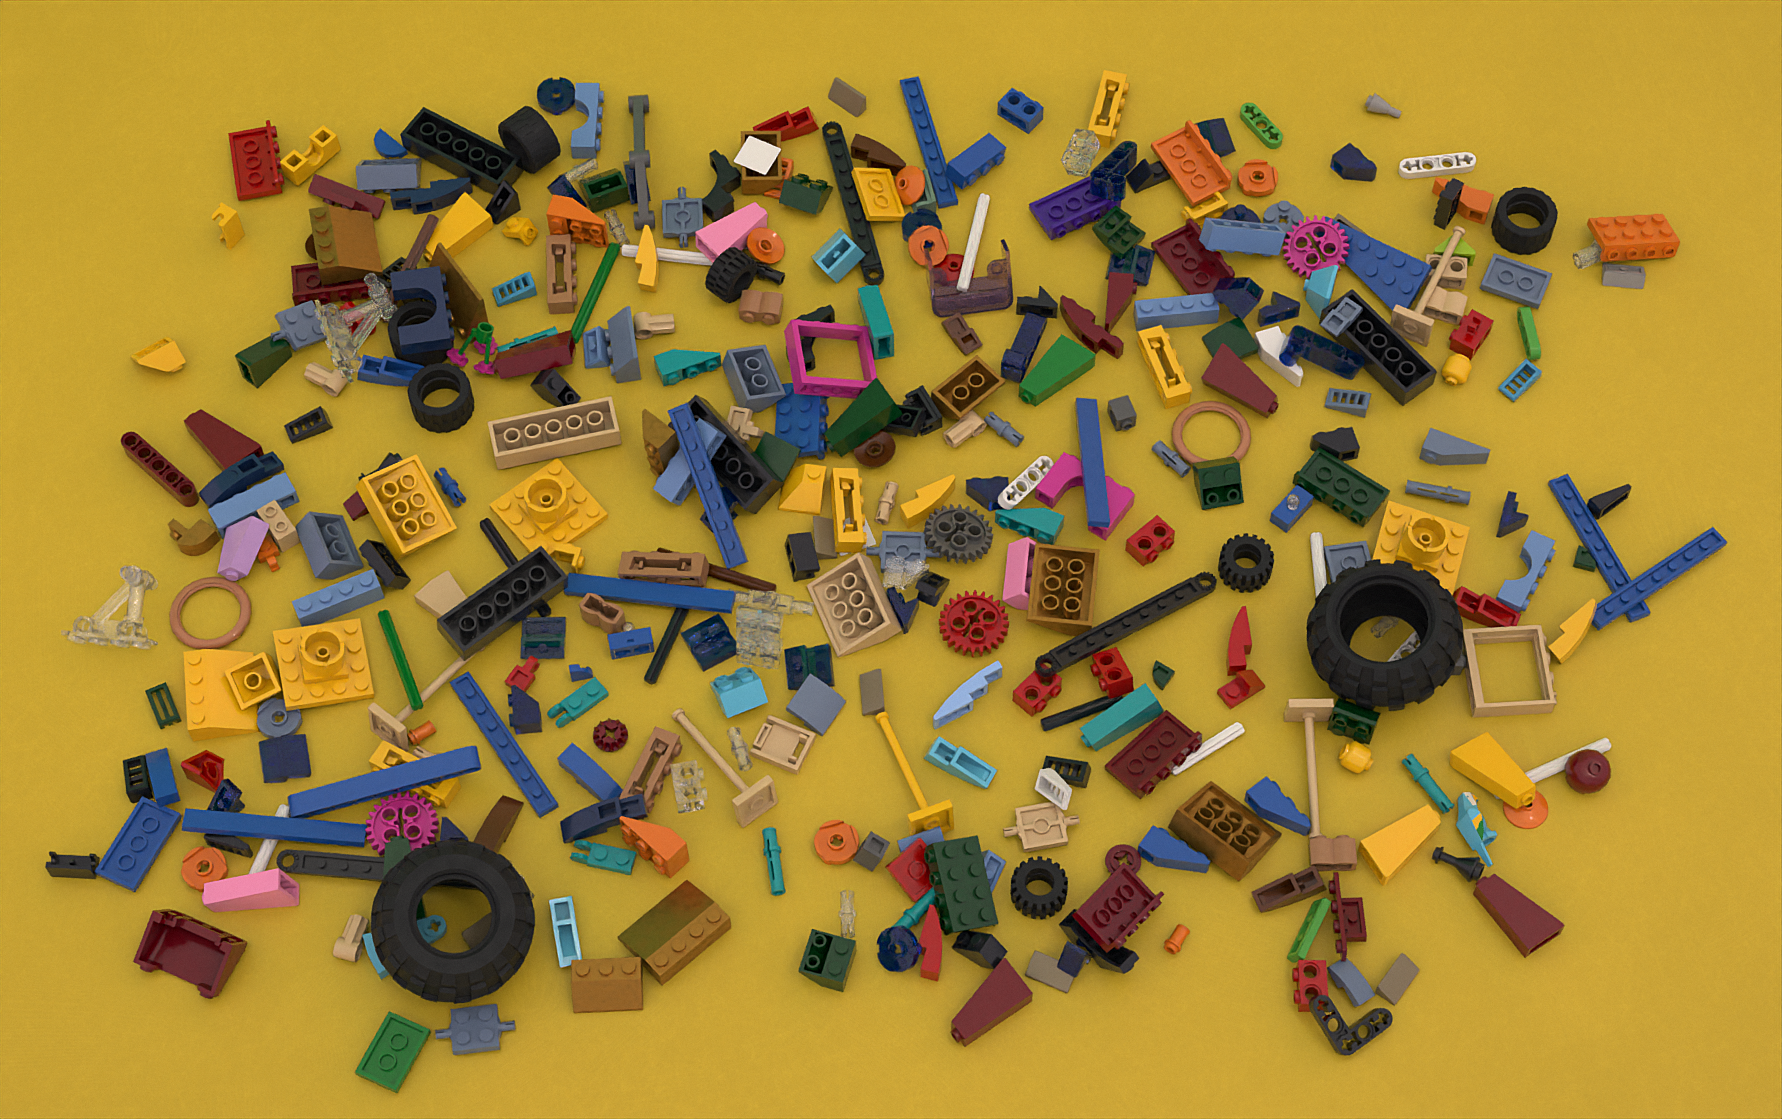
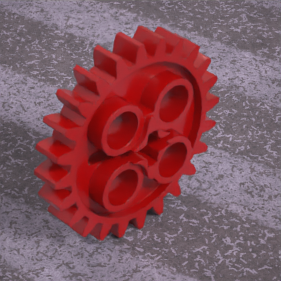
M974 590L973 595H969L968 591H965V597L958 593L957 600L950 598V605L944 604V611H940L941 619H939V626L941 627H939V632L943 634V641L948 640V647L955 645V652L962 649L963 656L968 651L971 652L972 657H974L975 652L983 656L984 650L991 654V647L998 649V642L1004 643V636L1008 635L1007 628H1009V621H1007L1008 613H1005V606L999 607L1000 600L993 602V595L986 598L984 591L980 596L977 595L976 590ZM966 609H974L975 611L968 612ZM985 619H992L993 621H992V622H986V621H984V620H985ZM955 625H962V626H964V627H962V628H956V627H954V626H955ZM980 635L982 638L976 639L973 636Z

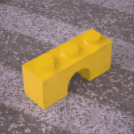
M324 125L309 136L310 145L305 153L301 155L294 149L280 161L284 176L297 186L341 150L337 135Z

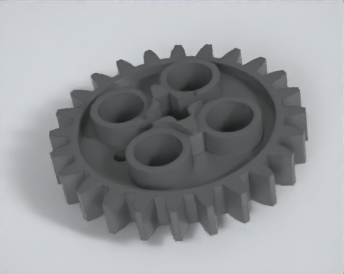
M950 504L949 509H947L943 505L941 511L935 509L934 514L930 513L929 519H926L923 532L925 534L924 540L928 541V547H933V553L940 552L939 558L947 556L948 562L952 558L955 559L956 564H958L959 559H962L965 564H967L968 559L975 562L976 557L982 559L983 554H987L988 549L991 547L993 539L991 532L993 528L988 527L989 520L983 521L984 515L977 516V510L970 512V506L962 509L961 504L958 505V508H954Z

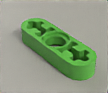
M1243 104L1240 110L1241 120L1269 149L1279 148L1283 139L1281 131L1255 104ZM1264 123L1267 127L1259 129L1256 124Z
M1529 306L1518 307L1517 321L1527 359H1540L1541 347L1531 309Z

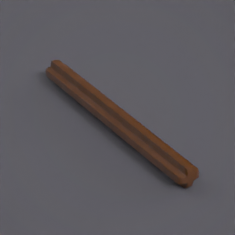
M429 214L400 271H405L406 268L410 270L416 268L439 222V218L435 215ZM392 288L377 317L383 323L389 322L399 300L394 301Z
M661 547L657 549L660 553L674 552ZM709 563L708 576L769 596H774L777 587L774 583Z

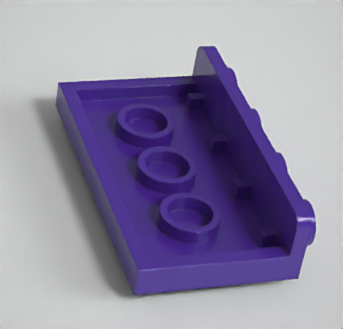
M1097 172L1030 203L1029 210L1050 240L1063 237L1070 231L1078 230L1085 224L1099 220L1115 205L1121 208V197L1114 195L1102 176Z

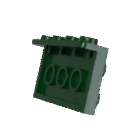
M1318 447L1303 468L1294 474L1293 478L1295 486H1300L1313 495L1317 501L1327 504L1333 511L1343 514L1351 522L1365 527L1390 493V490L1320 447Z
M978 835L935 842L926 846L924 859L929 866V880L934 888V902L939 909V922L944 934L947 936L957 932L997 925L998 919Z

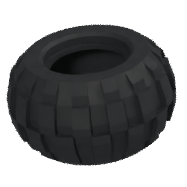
M1380 559L1365 561V566L1355 569L1350 566L1338 573L1336 581L1330 585L1326 584L1315 599V605L1309 612L1307 619V647L1312 665L1318 676L1323 681H1326L1329 684V688L1343 700L1351 698L1356 701L1357 706L1374 710L1375 706L1388 707L1389 711L1404 709L1407 703L1415 701L1420 704L1434 694V689L1439 685L1443 686L1453 674L1463 647V622L1458 611V605L1452 594L1447 589H1444L1440 585V581L1425 569L1417 571L1413 569L1411 563L1400 560L1394 561V564L1381 563ZM1379 616H1392L1404 620L1414 628L1420 639V646L1402 659L1378 662L1366 659L1355 653L1350 648V642L1356 629L1367 620Z
M452 840L437 841L435 844L417 848L405 855L401 861L388 871L381 881V885L374 897L371 912V934L375 951L381 964L393 977V980L405 990L407 989L425 1000L453 1002L454 1004L471 1002L485 995L488 996L501 988L502 985L515 975L529 952L535 927V910L530 890L524 878L519 875L513 864L504 856L485 848L484 845L471 841L469 843ZM460 882L468 884L482 892L489 901L492 913L490 929L485 938L470 950L460 953L440 951L427 943L418 929L416 920L418 904L427 890L440 883Z

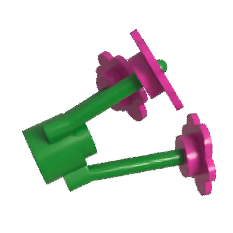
M487 322L479 323L477 328H472L471 334L461 349L451 348V350L446 352V355L451 358L452 363H457L459 366L464 367L469 361L465 357L464 351L472 339L476 337L474 347L478 349L480 354L485 353V360L475 364L474 369L478 370L479 373L494 374L493 363L489 361V356L494 354L498 346L495 343L494 337H492L494 327Z

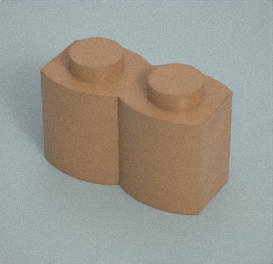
M742 290L738 311L739 318L748 323L762 321L768 325L780 323L784 303L783 294Z
M587 593L579 604L583 620L590 625L600 626L608 634L619 633L626 625L624 611L614 603L605 602L603 598L596 594Z
M1318 835L1309 840L1310 867L1315 865L1318 871L1356 870L1355 838H1350L1348 835H1339L1331 839L1324 835Z

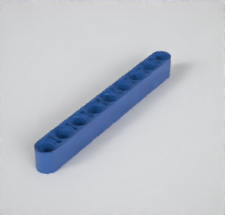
M477 746L455 749L289 795L287 799L291 818L304 819L479 771L481 764Z

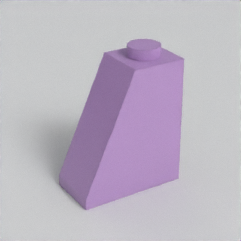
M250 516L227 527L217 573L231 581H237L247 576L268 531L269 524L254 516Z

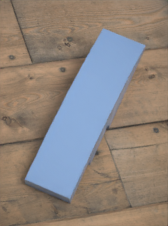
M998 660L972 676L944 702L933 716V727L935 730L973 710V701L988 693L989 683L1002 677V666Z

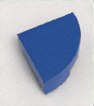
M579 664L569 665L572 682L594 678L590 667L580 668Z

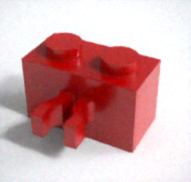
M1472 309L1468 316L1464 315L1460 320L1459 329L1452 331L1449 337L1451 341L1449 349L1457 354L1466 356L1471 361L1491 332L1494 320Z

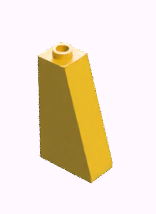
M466 192L463 193L434 230L424 250L423 257L426 262L430 264L436 246L440 242L451 257L454 258L494 227L491 215Z
M1488 732L1450 751V765L1452 768L1515 809L1528 805L1535 799L1536 785Z
M1428 804L1360 841L1358 851L1382 886L1386 885L1436 834L1441 824V818L1438 812L1432 810Z

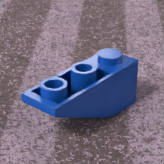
M1266 776L1246 791L1244 801L1259 817L1303 836L1309 834L1311 828L1309 818L1295 808L1296 806L1291 798L1283 795L1275 781H1271Z
M1153 825L1138 845L1140 856L1157 867L1207 873L1209 870L1210 860H1208L1205 854L1195 852L1189 848L1187 843L1171 837L1169 832L1163 828H1157Z

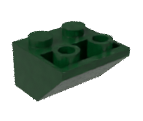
M616 168L578 181L592 213L630 200L628 186L621 171Z
M798 173V175L784 180L779 203L816 215L822 212L833 190V186L827 185V181L820 179L814 181L809 179L808 175Z
M1234 456L1192 463L1195 487L1202 510L1244 503L1240 463Z
M1338 698L1327 730L1332 731L1338 736L1344 735L1361 744L1366 743L1369 745L1381 713Z
M812 929L798 970L799 973L822 987L844 992L857 951L856 941Z

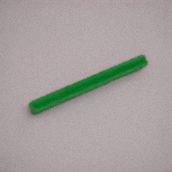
M611 242L573 323L571 331L575 344L581 338L620 251V245Z
M388 610L379 611L378 617L411 708L414 711L422 709L424 705Z

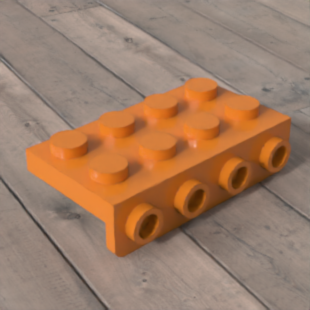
M1191 120L1186 121L1185 127L1151 143L1150 148L1192 207L1214 197V193L1217 191L1222 193L1230 189L1232 181L1230 170L1223 166L1219 155L1213 152L1209 141L1203 138L1199 127L1193 124Z
M1663 214L1589 218L1587 222L1588 228L1602 249L1600 259L1603 262L1671 258L1676 255L1680 244L1679 238Z

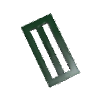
M166 682L145 690L160 729L165 728V725H173L175 721L177 723L181 721ZM162 689L165 691L174 716L170 717L160 692ZM156 692L166 717L164 720L160 717L152 693Z

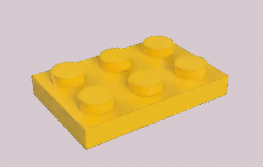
M854 168L851 174L867 221H903L906 216L890 169Z

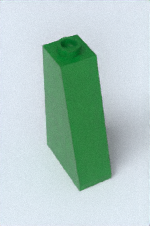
M1061 334L1019 385V397L1025 403H1030L1036 407L1095 366L1096 354Z

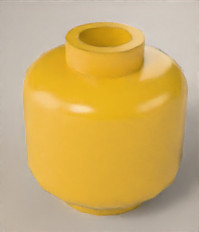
M1456 353L1446 359L1441 370L1446 383L1456 386L1467 381L1472 370L1469 358Z
M1357 741L1345 743L1338 756L1341 759V765L1356 774L1361 773L1364 769L1368 771L1373 763L1370 748Z

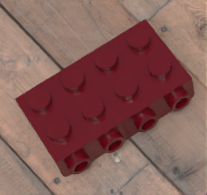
M1191 218L1186 220L1185 226L1151 242V248L1187 295L1218 294L1233 286L1235 276L1233 268L1226 264L1219 251H1210L1205 248L1199 240L1201 228Z
M318 262L291 266L292 299L295 306L311 300L316 305L339 301L346 302L361 298L368 299L377 296L375 276L322 285Z
M1165 710L1105 765V770L1141 799L1143 796L1151 794L1161 780L1165 781L1175 766L1180 767L1186 761L1187 756L1200 749L1202 746V734L1199 731L1194 733L1168 710Z
M1123 862L1072 916L1106 952H1109L1114 947L1118 950L1127 941L1124 937L1126 935L1130 937L1139 928L1136 924L1138 922L1142 924L1150 916L1148 911L1151 910L1153 912L1161 905L1160 898L1164 893L1160 891L1155 895Z

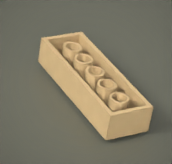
M612 396L488 422L498 470L622 444Z

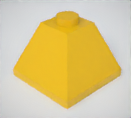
M168 336L130 355L134 361L141 365L166 372L178 371L183 367L182 364L186 362L175 341Z
M804 464L791 469L782 486L778 510L820 515L827 482L826 466Z
M262 652L225 670L241 710L249 708L282 691L280 674L272 656L266 652Z

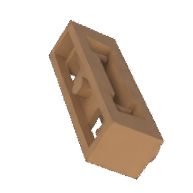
M570 234L546 236L547 302L550 314L574 313V305H578L577 292L574 293V288H577L576 275L573 276V271H577L576 259H573V254H576V243L572 242ZM555 255L557 262H564L566 292H564V286H557Z
M633 550L622 552L618 576L621 579L706 587L710 565L705 554L698 552L687 554L680 552L660 553L658 551L639 552ZM635 576L647 577V579L635 578ZM682 578H694L695 580H682Z
M655 726L619 797L620 799L642 793L645 797L647 813H651L655 803L653 800L656 794L659 795L664 786L663 780L666 775H670L675 756L678 757L682 751L683 745L680 741V735ZM656 753V757L659 760L646 784L647 790L644 794V789L641 786L654 762L653 755Z

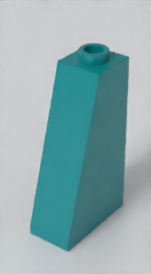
M867 285L858 288V302L864 324L868 326L874 360L893 357L894 332L878 285Z
M1145 683L1082 726L1080 730L1084 735L1081 736V739L1087 747L1092 745L1094 750L1098 751L1156 719L1164 710Z

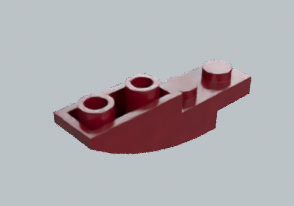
M1062 295L1060 297L1059 309L1067 326L1079 341L1095 354L1102 349L1116 359H1119L1123 354L1124 347L1121 339L1106 332L1102 326L1096 325V316L1089 309H1084L1075 300Z

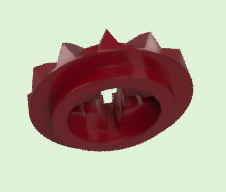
M608 718L606 721H600L599 725L594 727L592 736L595 745L599 749L613 752L621 749L626 744L628 731L625 724L621 723L618 719L611 720ZM606 729L614 732L615 740L610 736L606 737Z
M1126 844L1112 847L1107 852L1105 858L1108 873H1113L1120 864L1117 860H1122L1127 855V864H1129L1127 866L1136 874L1141 867L1139 852L1134 847Z

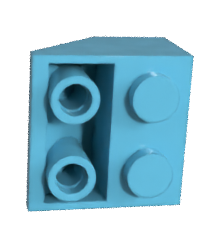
M839 229L812 258L827 275L838 283L866 254Z
M751 667L739 668L731 675H721L715 678V681L710 682L720 708L727 718L768 702L761 679Z

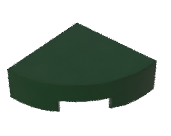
M1578 546L1573 567L1594 572L1596 568L1595 559L1588 553L1586 548Z
M1156 660L1153 667V680L1163 691L1174 676L1175 671Z

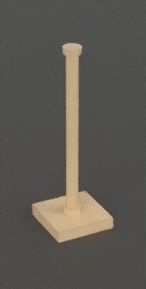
M1460 226L1454 227V234L1415 310L1412 311L1396 304L1392 312L1390 326L1401 337L1427 347L1430 341L1435 320L1422 315L1460 238L1466 233L1465 229Z
M473 656L466 661L459 657L420 693L422 703ZM374 702L368 707L371 731L382 740L406 752L409 750L407 729L402 722L414 712L410 703L395 717L391 716Z
M1288 699L1284 711V722H1305L1311 824L1309 840L1315 836L1322 835L1319 824L1314 722L1329 721L1334 708L1333 699Z
M682 708L677 709L672 714V718L680 722L741 791V794L734 798L732 803L737 822L742 828L778 803L774 781L769 775L749 788L690 722Z

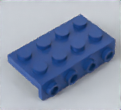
M793 383L782 384L786 395L777 401L775 436L801 449L798 457L817 455L819 460L824 459L825 452H827L824 433L828 429L826 416L829 415L827 405L829 397L795 394Z

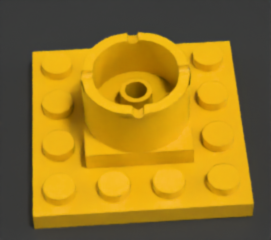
M558 458L489 504L494 514L529 553L542 546L551 558L555 556L554 549L556 543L572 544L609 518L608 513Z
M1388 500L1371 560L1380 559L1381 563L1390 564L1400 560L1411 563L1413 569L1417 571L1425 569L1440 581V585L1453 596L1470 527Z
M360 618L273 631L286 711L374 698Z

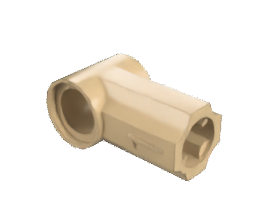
M640 312L634 315V332L638 339H648L653 334L675 332L673 314L651 316L650 313Z
M315 362L308 364L304 374L305 379L321 386L325 392L335 397L349 381L347 375L338 369H333L332 371Z
M972 410L943 433V437L950 447L956 448L970 436L976 437L981 434L987 424Z
M356 914L350 915L342 937H339L335 943L334 957L355 963L359 960L363 947L362 935L366 934L370 924L368 919Z

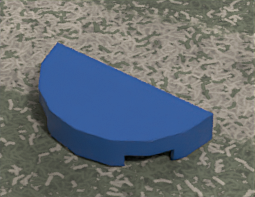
M381 128L377 131L374 143L377 152L381 156L389 159V157L402 158L408 154L407 149Z

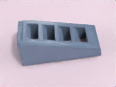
M1329 388L1324 407L1365 418L1371 393ZM1333 396L1338 397L1336 402H1332ZM1342 398L1346 399L1345 403H1341Z

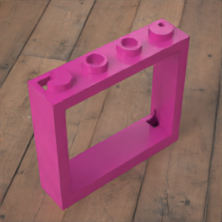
M795 319L791 320L785 328L784 335L795 394L856 399L877 378L868 326ZM800 336L857 341L864 381L807 376Z

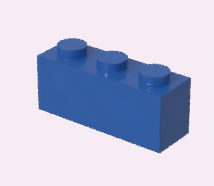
M988 133L948 162L945 175L963 190L968 185H973L980 176H985L992 167L1000 165L1005 159L1006 147L992 134Z

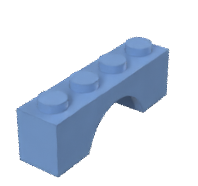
M576 83V111L584 113L588 120L580 128L572 130L571 151L573 159H596L597 151L601 149V140L598 139V135L602 134V123H599V119H603V107H600V104L604 103V91H600L599 83Z
M1531 530L1519 556L1525 562L1528 574L1518 580H1505L1496 597L1497 601L1518 613L1520 611L1525 612L1530 602L1527 599L1529 594L1534 595L1539 585L1536 582L1537 578L1544 576L1547 569L1545 563L1546 561L1551 562L1556 550L1552 549L1555 540Z

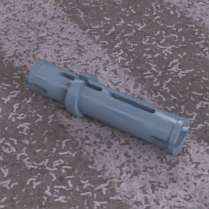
M1407 480L1405 493L1445 500L1446 503L1452 501L1469 505L1471 492L1452 489V486L1446 488ZM1417 488H1422V489H1427V490L1436 491V493H1435V492L1424 491V490H1419V489H1417ZM1440 492L1458 495V497L1440 494Z

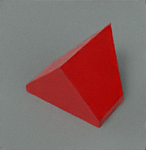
M205 750L182 761L181 767L187 779L224 797L225 759Z

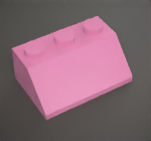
M1028 537L1008 544L1002 599L1007 604L1021 610H1028L1036 543Z

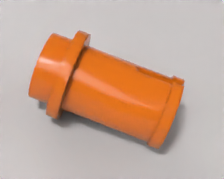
M428 720L418 728L410 729L407 734L408 740L412 745H419L420 741L435 733L436 729L432 722Z
M1178 924L1170 938L1165 940L1164 949L1171 954L1180 952V946L1190 933L1189 929L1182 924Z

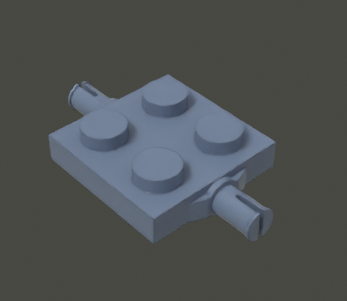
M681 187L677 189L678 198L662 200L663 238L679 237V246L683 248L684 241V247L686 248L688 247L687 237L695 236V232L703 228L702 198L686 197V188L682 187L681 194Z
M312 300L278 312L275 315L280 325V330L271 333V338H273V341L285 338L291 344L294 351L329 339L332 334L325 322L334 320L335 316L332 311L321 315Z
M882 531L880 547L867 546L866 555H879L881 573L924 574L926 557L939 558V552L933 553V549L927 548L923 532Z
M497 1004L451 1009L450 1026L448 1029H436V1040L450 1038L453 1055L500 1050L502 1031L516 1030L515 1020L501 1022L498 1017Z

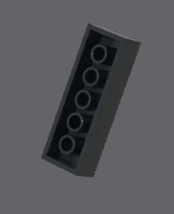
M425 107L419 111L400 134L403 147L409 152L458 177H470L471 184L493 195L503 180H506L512 186L524 171L521 156Z
M1353 289L1321 311L1319 325L1332 309L1335 310L1345 297L1362 307L1363 311L1338 337L1330 332L1328 333L1402 406L1433 385L1437 371Z
M695 395L688 402L695 421L697 422L699 418L703 419L727 435L711 459V464L718 481L744 510L756 514L784 483L706 399ZM671 421L668 426L675 431Z
M540 546L438 618L437 630L463 661H466L568 587V576L545 549Z

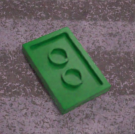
M389 1011L355 1071L356 1075L398 1093L431 1034L430 1029Z

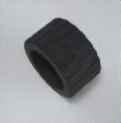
M524 106L499 123L498 133L504 147L521 156L523 169L526 172L534 174L560 156L561 149L557 136L544 117L532 107Z
M1517 187L1505 192L1497 203L1491 224L1492 235L1495 241L1503 249L1518 255H1530L1544 249L1551 240L1558 218V211L1555 203L1551 200L1552 198L1546 195L1545 192L1532 187ZM1516 213L1527 214L1534 217L1541 226L1522 228L1511 222L1508 216Z
M429 301L409 302L399 307L392 314L393 316L389 320L388 335L396 359L424 367L430 364L443 363L447 360L446 352L451 350V348L402 355L398 327L421 324L430 320L437 309L433 303ZM451 340L452 348L454 347V340Z
M449 363L430 364L415 373L409 382V402L414 418L422 428L430 432L448 433L459 429L471 418L475 407L470 381L466 373L460 370L459 367ZM439 389H451L459 393L454 402L444 407H431L423 403L430 393Z

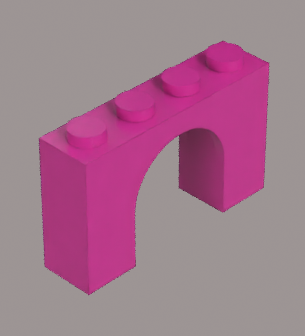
M1063 452L1037 485L1035 499L1053 509L1065 492L1073 487L1083 486L1082 467L1079 459L1074 455ZM1105 476L1110 516L1109 528L1088 526V531L1105 541L1133 506L1135 494L1128 487H1122L1109 476Z

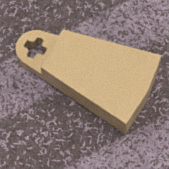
M448 570L428 582L414 595L417 604L437 618H440L467 599Z

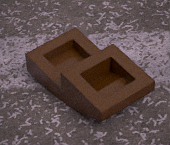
M960 312L941 323L949 337L964 355L983 345L974 329L969 328Z

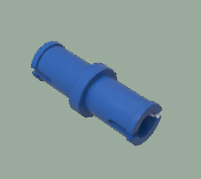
M439 468L442 476L436 470L434 477L442 486L443 493L450 497L455 506H461L457 498L462 503H465L466 497L459 490L458 483L450 477L445 468Z

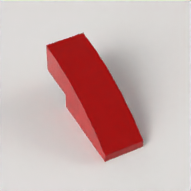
M809 106L793 114L786 111L753 127L754 131H781V142L819 129L815 116Z
M1463 586L1453 593V598L1458 605L1459 614L1464 618L1490 628L1511 627L1518 624L1521 616L1520 613L1485 593L1479 596Z
M1242 606L1231 629L1226 660L1227 676L1236 675L1239 670H1246L1245 655H1250L1252 640L1246 606Z
M930 904L918 943V954L924 955L920 977L938 982L942 963V932L935 906Z

